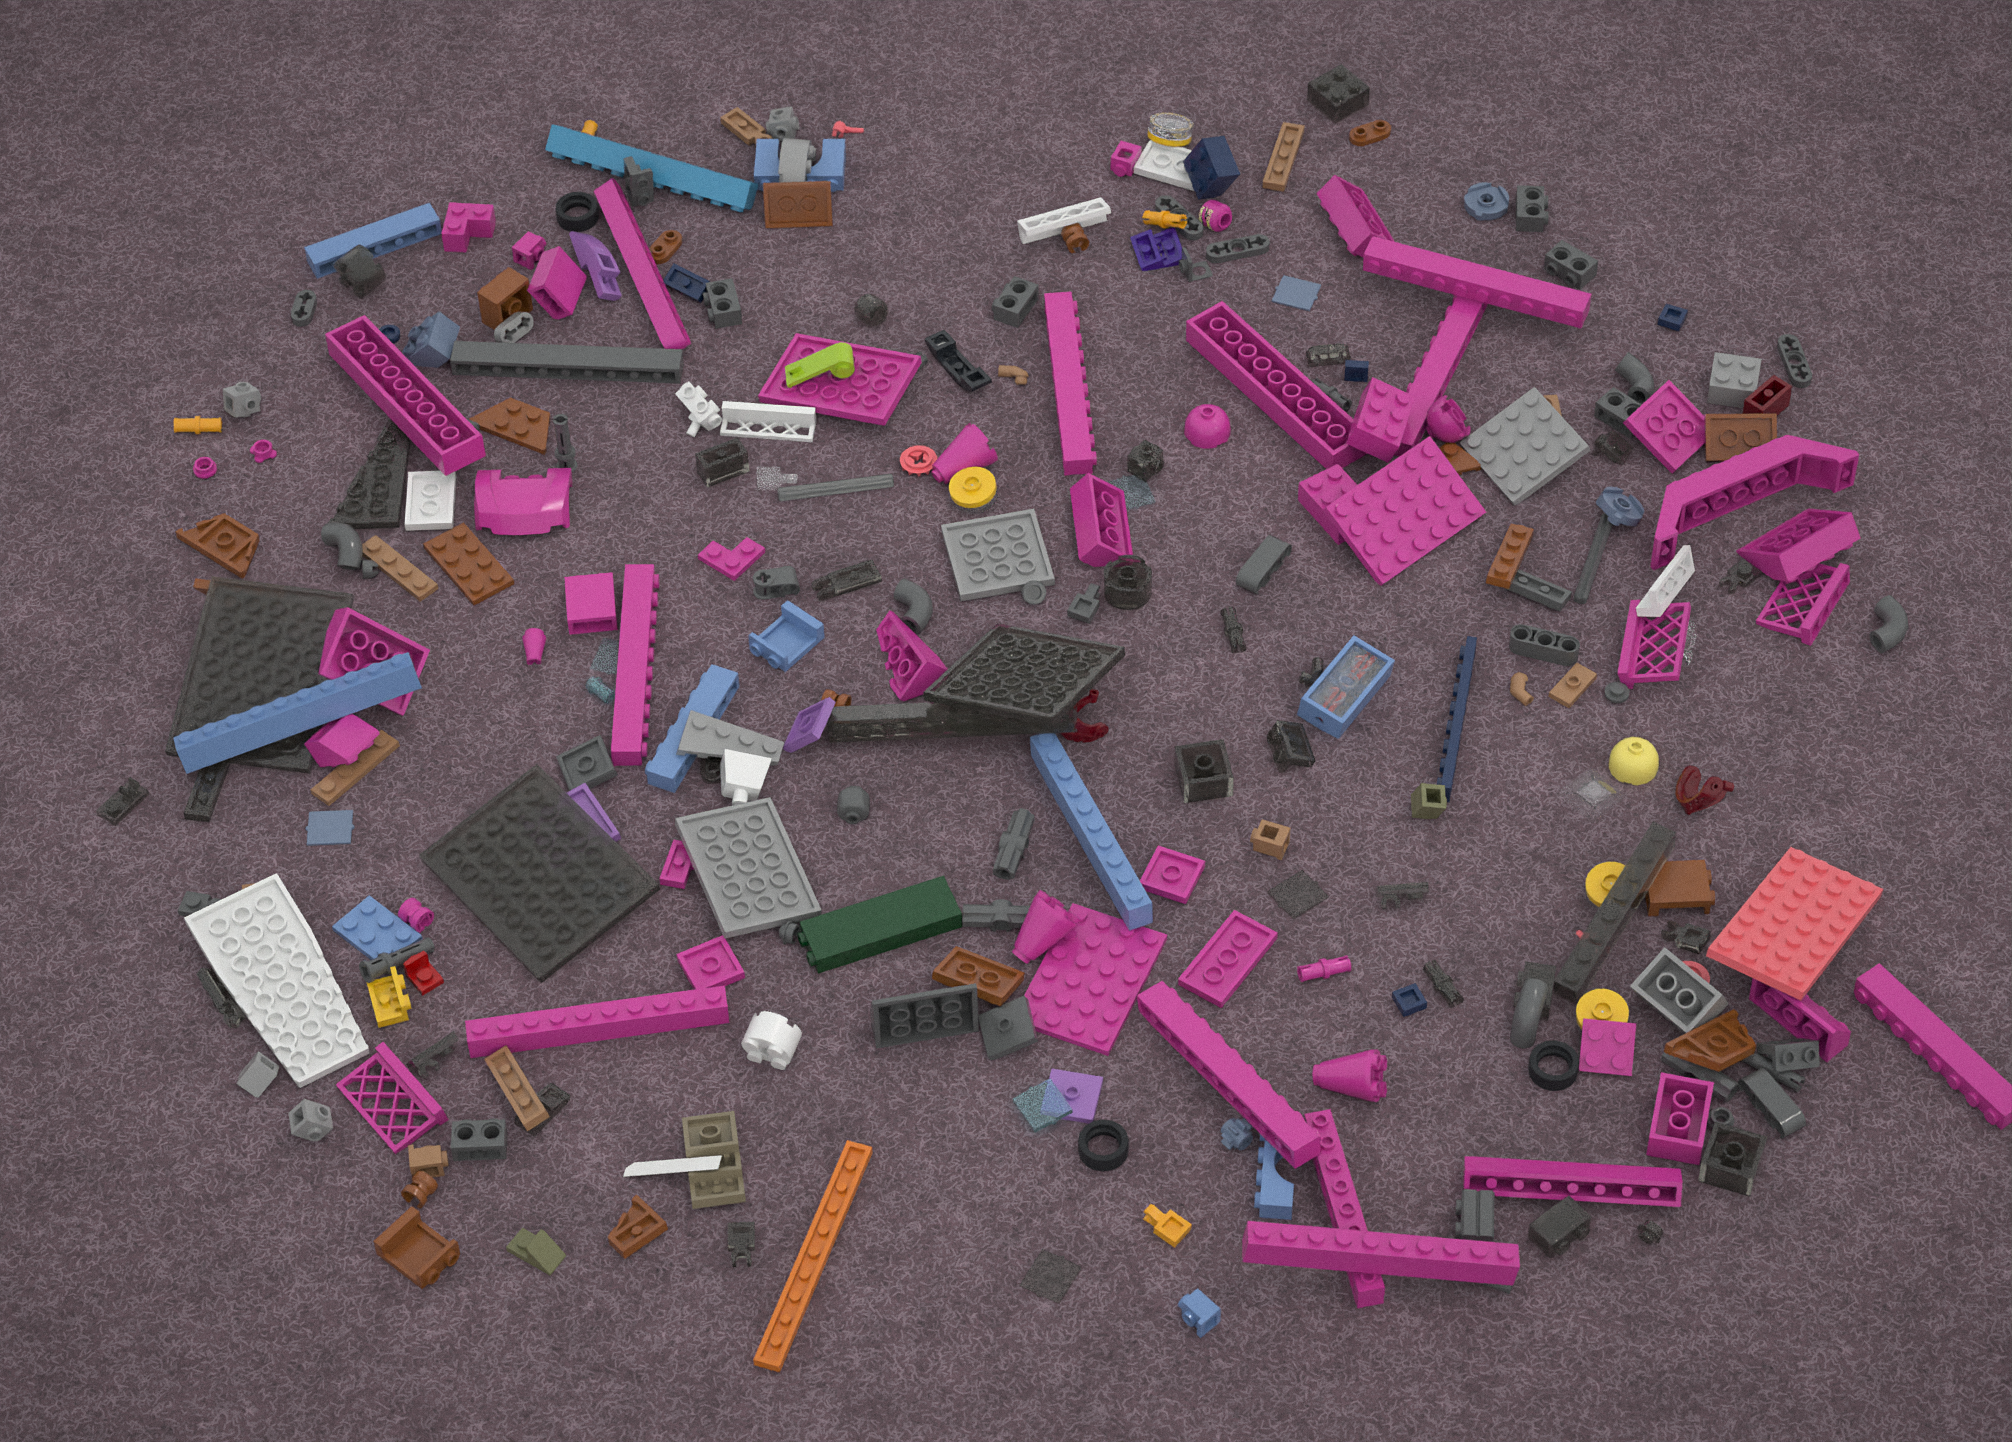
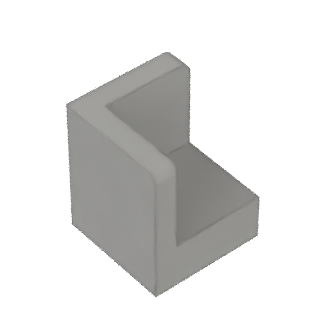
M258 1051L239 1074L237 1084L258 1098L277 1076L279 1065Z

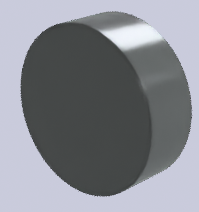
M1028 581L1022 587V598L1029 604H1039L1046 597V588L1039 581Z

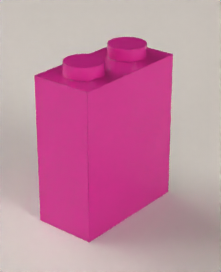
M558 246L542 253L527 291L553 319L559 320L573 314L587 276L564 250Z
M613 572L565 577L569 635L618 630Z

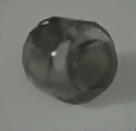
M868 293L857 300L854 313L863 323L875 327L886 319L888 306L886 302L876 295Z

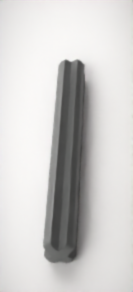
M892 474L811 483L780 487L777 490L779 501L891 488L894 486V479Z
M1605 512L1599 521L1574 594V602L1585 604L1587 602L1613 525L1608 521V515Z

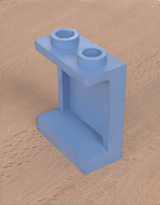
M788 600L781 605V617L759 636L753 632L748 635L749 649L752 654L757 657L762 656L771 667L775 669L780 668L784 672L825 638L823 623Z

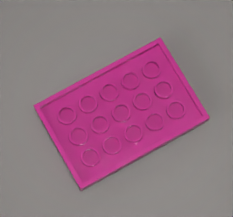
M796 333L760 391L758 398L761 403L815 407L816 413L885 426L922 363L921 357L847 343L853 349L855 367L854 373L850 377L838 378L828 370L788 388L785 366L836 343H847Z
M1430 436L1323 509L1338 532L1380 586L1486 513L1485 509Z
M1073 903L1069 911L1081 920L1072 931L1048 949L1025 993V997L1029 1001L1037 1032L1108 1056L1137 1000V995L1140 994L1167 941V934L1143 926L1129 931L1122 919Z

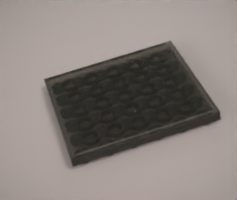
M997 623L923 692L924 701L934 702L937 705L954 706L958 709L975 710L979 713L995 714L1000 717L1016 718L1024 722L1031 721L1045 726H1054L1125 656V647Z

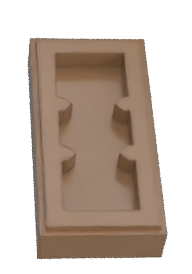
M1576 663L1549 692V697L1570 708L1597 679V674Z

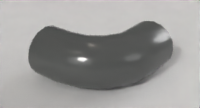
M1628 352L1615 371L1630 383L1631 388L1628 391V396L1643 404L1654 394L1655 383L1653 376L1640 360Z
M340 522L325 524L321 531L322 541L327 546H338L337 567L361 570L363 545L359 534L348 524Z
M903 578L897 584L894 599L909 607L901 620L918 635L927 626L932 617L933 602L925 589L915 582Z
M1892 595L1882 598L1874 608V612L1884 622L1883 626L1870 632L1871 644L1879 653H1884L1903 641L1909 628L1907 613Z
M1534 978L1525 980L1520 992L1510 1032L1511 1043L1518 1048H1529L1536 1041L1540 1016L1549 992V987L1541 980Z

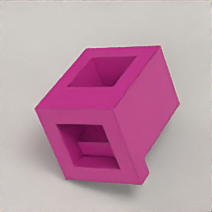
M1120 141L1111 156V171L1120 177L1124 175L1132 176L1134 165L1141 156V146ZM1125 152L1132 153V155H1125Z
M528 231L512 246L514 262L532 270L534 262L536 260L539 261L544 252L546 241L543 237Z

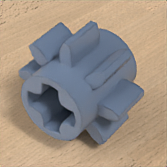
M1231 1118L1221 1128V1136L1223 1137L1221 1142L1229 1150L1233 1147L1240 1151L1244 1150L1253 1140V1133L1250 1131L1253 1126L1245 1119Z

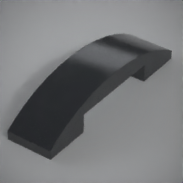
M945 330L925 338V343L934 358L960 387L973 392L992 383V379L981 367L975 368L958 351L956 341Z

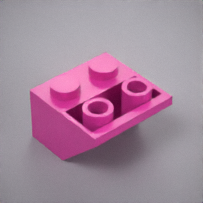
M349 714L327 722L304 744L319 767H336L340 764L350 765L358 759V754L362 750H366L374 744L373 740L380 733L376 728L354 714Z

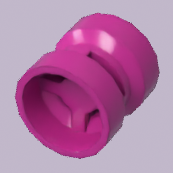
M409 898L401 905L398 917L405 923H410V926L415 931L421 932L425 929V926H429L432 923L434 913L429 908L422 907L421 902L416 898Z

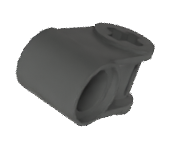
M791 566L767 570L761 569L753 575V582L755 584L753 594L758 599L766 600L785 597V595H797L800 592L795 568Z

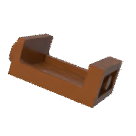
M1705 860L1644 862L1642 881L1648 917L1658 916L1659 909L1703 907L1704 914H1710L1711 905H1715V892L1710 890L1709 887L1712 883L1711 870L1706 869Z
M413 1206L373 1241L376 1254L421 1289L427 1284H434L438 1280L440 1272L447 1266H453L458 1261L460 1255L458 1242L455 1239L449 1242L421 1221L420 1212Z

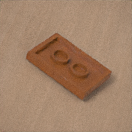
M831 181L763 183L765 228L833 226Z
M1777 414L1704 415L1705 462H1724L1735 455L1750 451L1754 447H1759L1777 438Z
M955 946L933 970L932 980L950 987L976 983L978 998L986 1000L991 1004L1002 1006L1024 981L1025 973Z

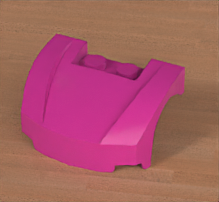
M548 468L545 478L542 475H530L528 478L510 475L506 476L505 479H502L501 470H478L475 479L474 495L476 530H482V527L491 528L492 533L498 535H529L549 533L551 526L562 525L563 528H569V487H572L571 468Z

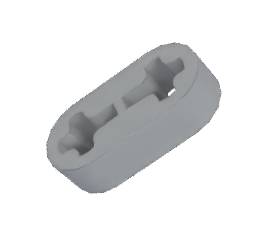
M527 312L512 314L495 329L494 338L496 342L515 343L532 329L533 317Z

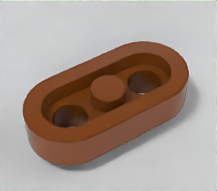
M1376 120L1355 127L1349 133V140L1355 146H1366L1384 140L1391 134V125L1384 120Z
M667 230L656 239L649 248L656 264L666 263L682 245V235L678 231Z

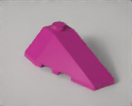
M889 611L876 631L881 651L889 654L885 667L886 670H893L894 678L889 680L890 687L901 701L936 690L949 670L941 659L894 612Z

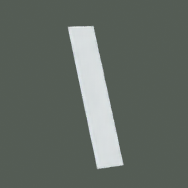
M722 1155L634 1162L626 1167L623 1177L718 1169Z

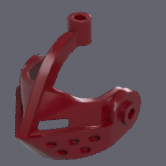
M1091 689L1089 695L1083 699L1079 695H1074L1063 706L1056 730L1066 740H1073V742L1082 741L1083 743L1092 742L1108 733L1109 728L1103 722L1089 725L1082 722L1076 716L1085 705L1097 702L1098 690ZM1066 726L1077 729V732L1067 730Z
M1689 765L1683 770L1677 781L1675 794L1687 815L1719 803L1727 792L1733 791L1734 783L1722 781L1721 778L1712 776L1707 779L1702 789L1698 792L1701 773L1697 767Z

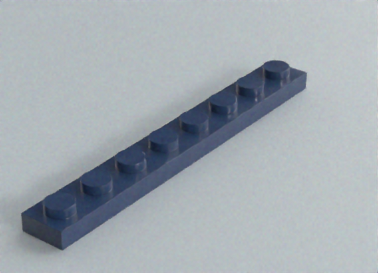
M1467 636L1466 646L1461 645L1459 660H1463V664L1457 665L1456 678L1460 679L1459 683H1454L1453 697L1457 698L1456 701H1451L1449 716H1453V720H1448L1446 734L1450 735V738L1444 739L1443 754L1447 755L1446 758H1441L1439 773H1443V778L1438 777L1437 785H1445L1447 802H1450L1476 653L1477 637Z

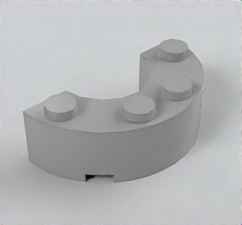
M783 139L778 174H780L779 182H806L807 173L811 174L812 161L816 159V148L812 145L811 140Z

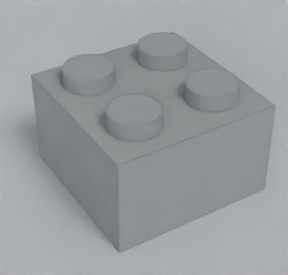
M1715 352L1707 403L1743 408L1744 400L1757 389L1761 359Z

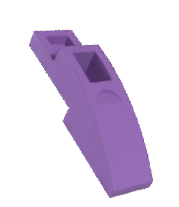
M571 231L569 235L581 269L589 270L598 298L611 301L619 300L622 295L616 277L620 274V271L609 250L597 238L589 234Z

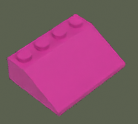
M1808 508L1736 550V552L1744 560L1773 580L1789 583L1799 578L1798 575L1803 572L1814 570L1818 563L1834 558L1835 553L1840 550L1851 548L1853 546L1852 543L1861 539L1852 512Z
M346 607L335 610L326 632L318 674L333 680L344 676L348 672L358 671L368 667L370 664L380 663L391 659L395 655L409 652L419 678L430 650ZM413 691L378 705L404 716Z

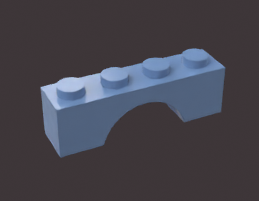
M1260 1134V1141H1265L1264 1147H1259L1258 1163H1263L1262 1170L1257 1169L1256 1186H1261V1192H1255L1254 1208H1259L1260 1218L1291 1220L1294 1184L1284 1180L1277 1173L1275 1166L1283 1156Z

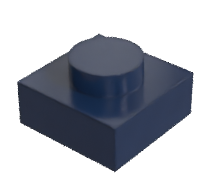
M1666 303L1658 318L1657 325L1680 331L1687 318L1688 310Z
M1346 360L1344 381L1368 382L1369 361Z
M1416 983L1392 992V999L1403 1017L1427 1008V1001Z

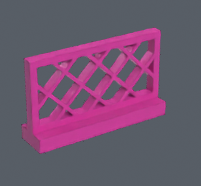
M1818 563L1814 570L1798 575L1799 578L1793 582H1797L1799 587L1791 590L1786 588L1788 583L1780 581L1758 616L1756 624L1773 631L1801 638L1802 643L1811 646L1850 583L1849 565L1840 563L1835 568ZM1828 574L1831 577L1820 581L1818 575ZM1812 577L1815 580L1814 583L1803 585L1802 580ZM1820 589V594L1810 597L1808 591ZM1802 593L1805 596L1804 599L1798 601L1792 599V596ZM1788 599V604L1777 606L1776 600ZM1810 605V610L1800 613L1798 607ZM1794 610V615L1785 618L1782 615V612ZM1777 614L1779 617L1775 621L1765 620L1766 616ZM1798 620L1801 623L1799 629L1788 625Z
M1631 600L1618 668L1620 682L1629 689H1633L1634 683L1679 681L1691 612L1690 602L1670 603L1660 617L1650 621L1646 616H1637L1636 607L1641 601ZM1677 611H1683V614L1676 619L1670 616ZM1665 619L1670 622V624H1668L1663 629H1660L1657 626ZM1674 628H1678L1680 632L1671 638L1667 635ZM1651 629L1657 632L1649 639L1644 637V634ZM1663 637L1667 642L1659 648L1656 647L1654 643ZM1672 646L1677 649L1670 656L1664 653ZM1650 647L1653 652L1644 658L1641 653ZM1658 656H1661L1664 660L1656 666L1650 663ZM1669 664L1674 667L1673 672H1661ZM1644 666L1651 669L1645 674H1637Z
M382 1042L375 1047L376 1054L343 1078L336 1086L389 1148L397 1154L437 1123L442 1125L449 1119L442 1107L388 1046ZM379 1063L382 1066L380 1076H368L369 1069ZM352 1082H361L359 1092H349L345 1087ZM367 1082H379L378 1091L365 1092ZM396 1082L395 1092H383L384 1083ZM363 1098H376L374 1109H363ZM381 1099H394L392 1109H380ZM399 1099H411L410 1109H398ZM378 1115H391L389 1126L377 1125ZM396 1115H409L407 1126H394ZM414 1115L427 1117L428 1120L421 1126H412ZM393 1132H405L404 1139L395 1145L391 1141Z

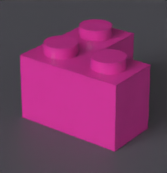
M449 202L441 233L444 251L467 252L470 237L492 238L496 225L494 205Z

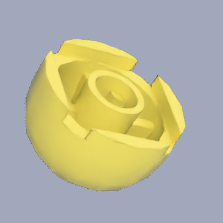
M1641 737L1624 738L1614 746L1609 757L1611 774L1618 781L1632 783V785L1648 783L1654 779L1659 767V756L1655 747L1648 740Z

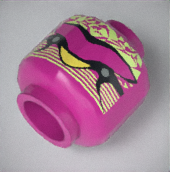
M1209 200L1200 209L1199 221L1204 227L1214 232H1221L1230 226L1232 211L1224 203L1217 200Z

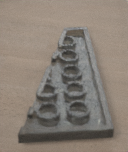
M392 420L387 421L377 438V445L373 451L370 450L367 455V462L364 466L360 467L346 491L347 496L343 503H339L336 508V515L334 518H330L328 523L340 522L348 524L354 529L400 527L411 440Z

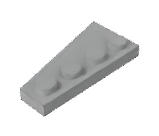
M690 710L676 755L685 756L688 753L696 754L699 758H707L708 756L722 758L724 750L728 749L771 758L769 766H774L779 762L784 742Z

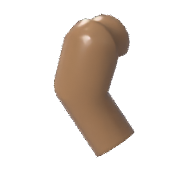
M999 365L998 377L1015 378L1016 385L1027 384V378H1029L1027 371L1017 366Z
M1517 672L1511 677L1510 693L1526 706L1533 701L1534 697L1525 690V681H1528L1527 675Z

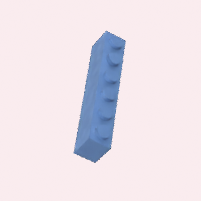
M427 203L304 248L309 266L316 278H320L440 235L442 230L439 217L431 204Z
M711 664L708 671L702 674L697 689L691 692L689 702L685 708H681L676 723L669 727L666 739L658 745L655 757L646 765L645 774L647 775L649 785L673 793L676 792L697 757L696 754L688 753L685 756L676 755L690 710L720 720L740 687L737 672Z

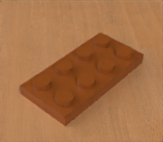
M464 522L423 543L424 549L473 606L514 585V579Z

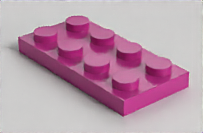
M1234 910L1178 978V985L1222 1008L1277 940L1278 933Z

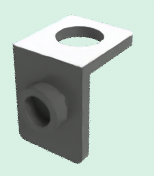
M1186 247L1182 248V260H1179V268L1182 274L1185 273L1189 282L1213 276L1206 261L1192 264ZM1200 266L1205 268L1206 272L1203 275H1195L1192 270Z

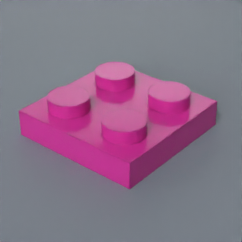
M1158 845L1140 882L1147 892L1186 904L1205 868V861Z
M723 935L676 954L677 961L694 990L727 986L745 978L744 970Z
M1583 1018L1579 1071L1632 1076L1636 1023Z

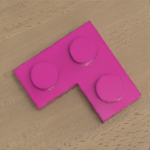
M748 537L732 551L712 541L698 554V559L735 581L765 553V548Z
M673 840L659 878L660 885L685 889L691 870H694L683 842Z

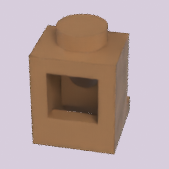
M1262 819L1258 829L1254 828L1251 834L1250 842L1253 843V851L1282 860L1290 843L1291 828Z
M413 1144L408 1145L412 1177L417 1171H423L431 1177L445 1176L444 1167L449 1166L447 1150L441 1151L440 1145H427L414 1149Z

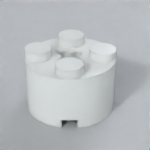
M762 1011L757 1016L755 1013L742 1040V1047L748 1053L747 1059L757 1063H761L762 1059L770 1061L774 1068L785 1070L802 1036L800 1028L796 1024L792 1028L786 1024L788 1019L779 1014Z

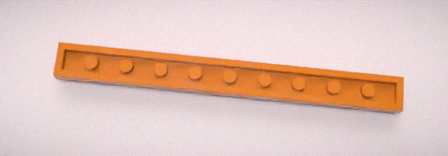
M847 1140L753 1359L755 1366L780 1373L872 1156V1147Z

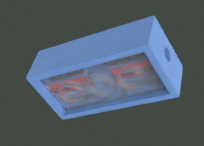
M1353 636L1301 698L1297 715L1320 730L1339 739L1391 676L1395 660L1358 637Z

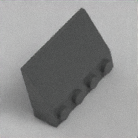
M976 983L872 1000L870 1016L876 1049L979 1032Z

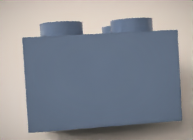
M437 312L432 317L428 316L418 327L414 326L408 333V343L402 353L414 366L438 368L450 360L454 341H456L460 326L441 312Z

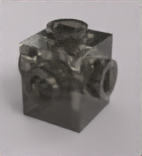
M1147 440L1135 446L1130 454L1127 455V472L1144 482H1147L1155 473H1159L1164 466L1163 449Z

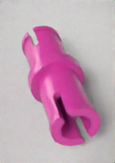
M1347 955L1330 960L1322 958L1316 963L1297 966L1300 982L1320 977L1328 979L1330 975L1351 971V962Z

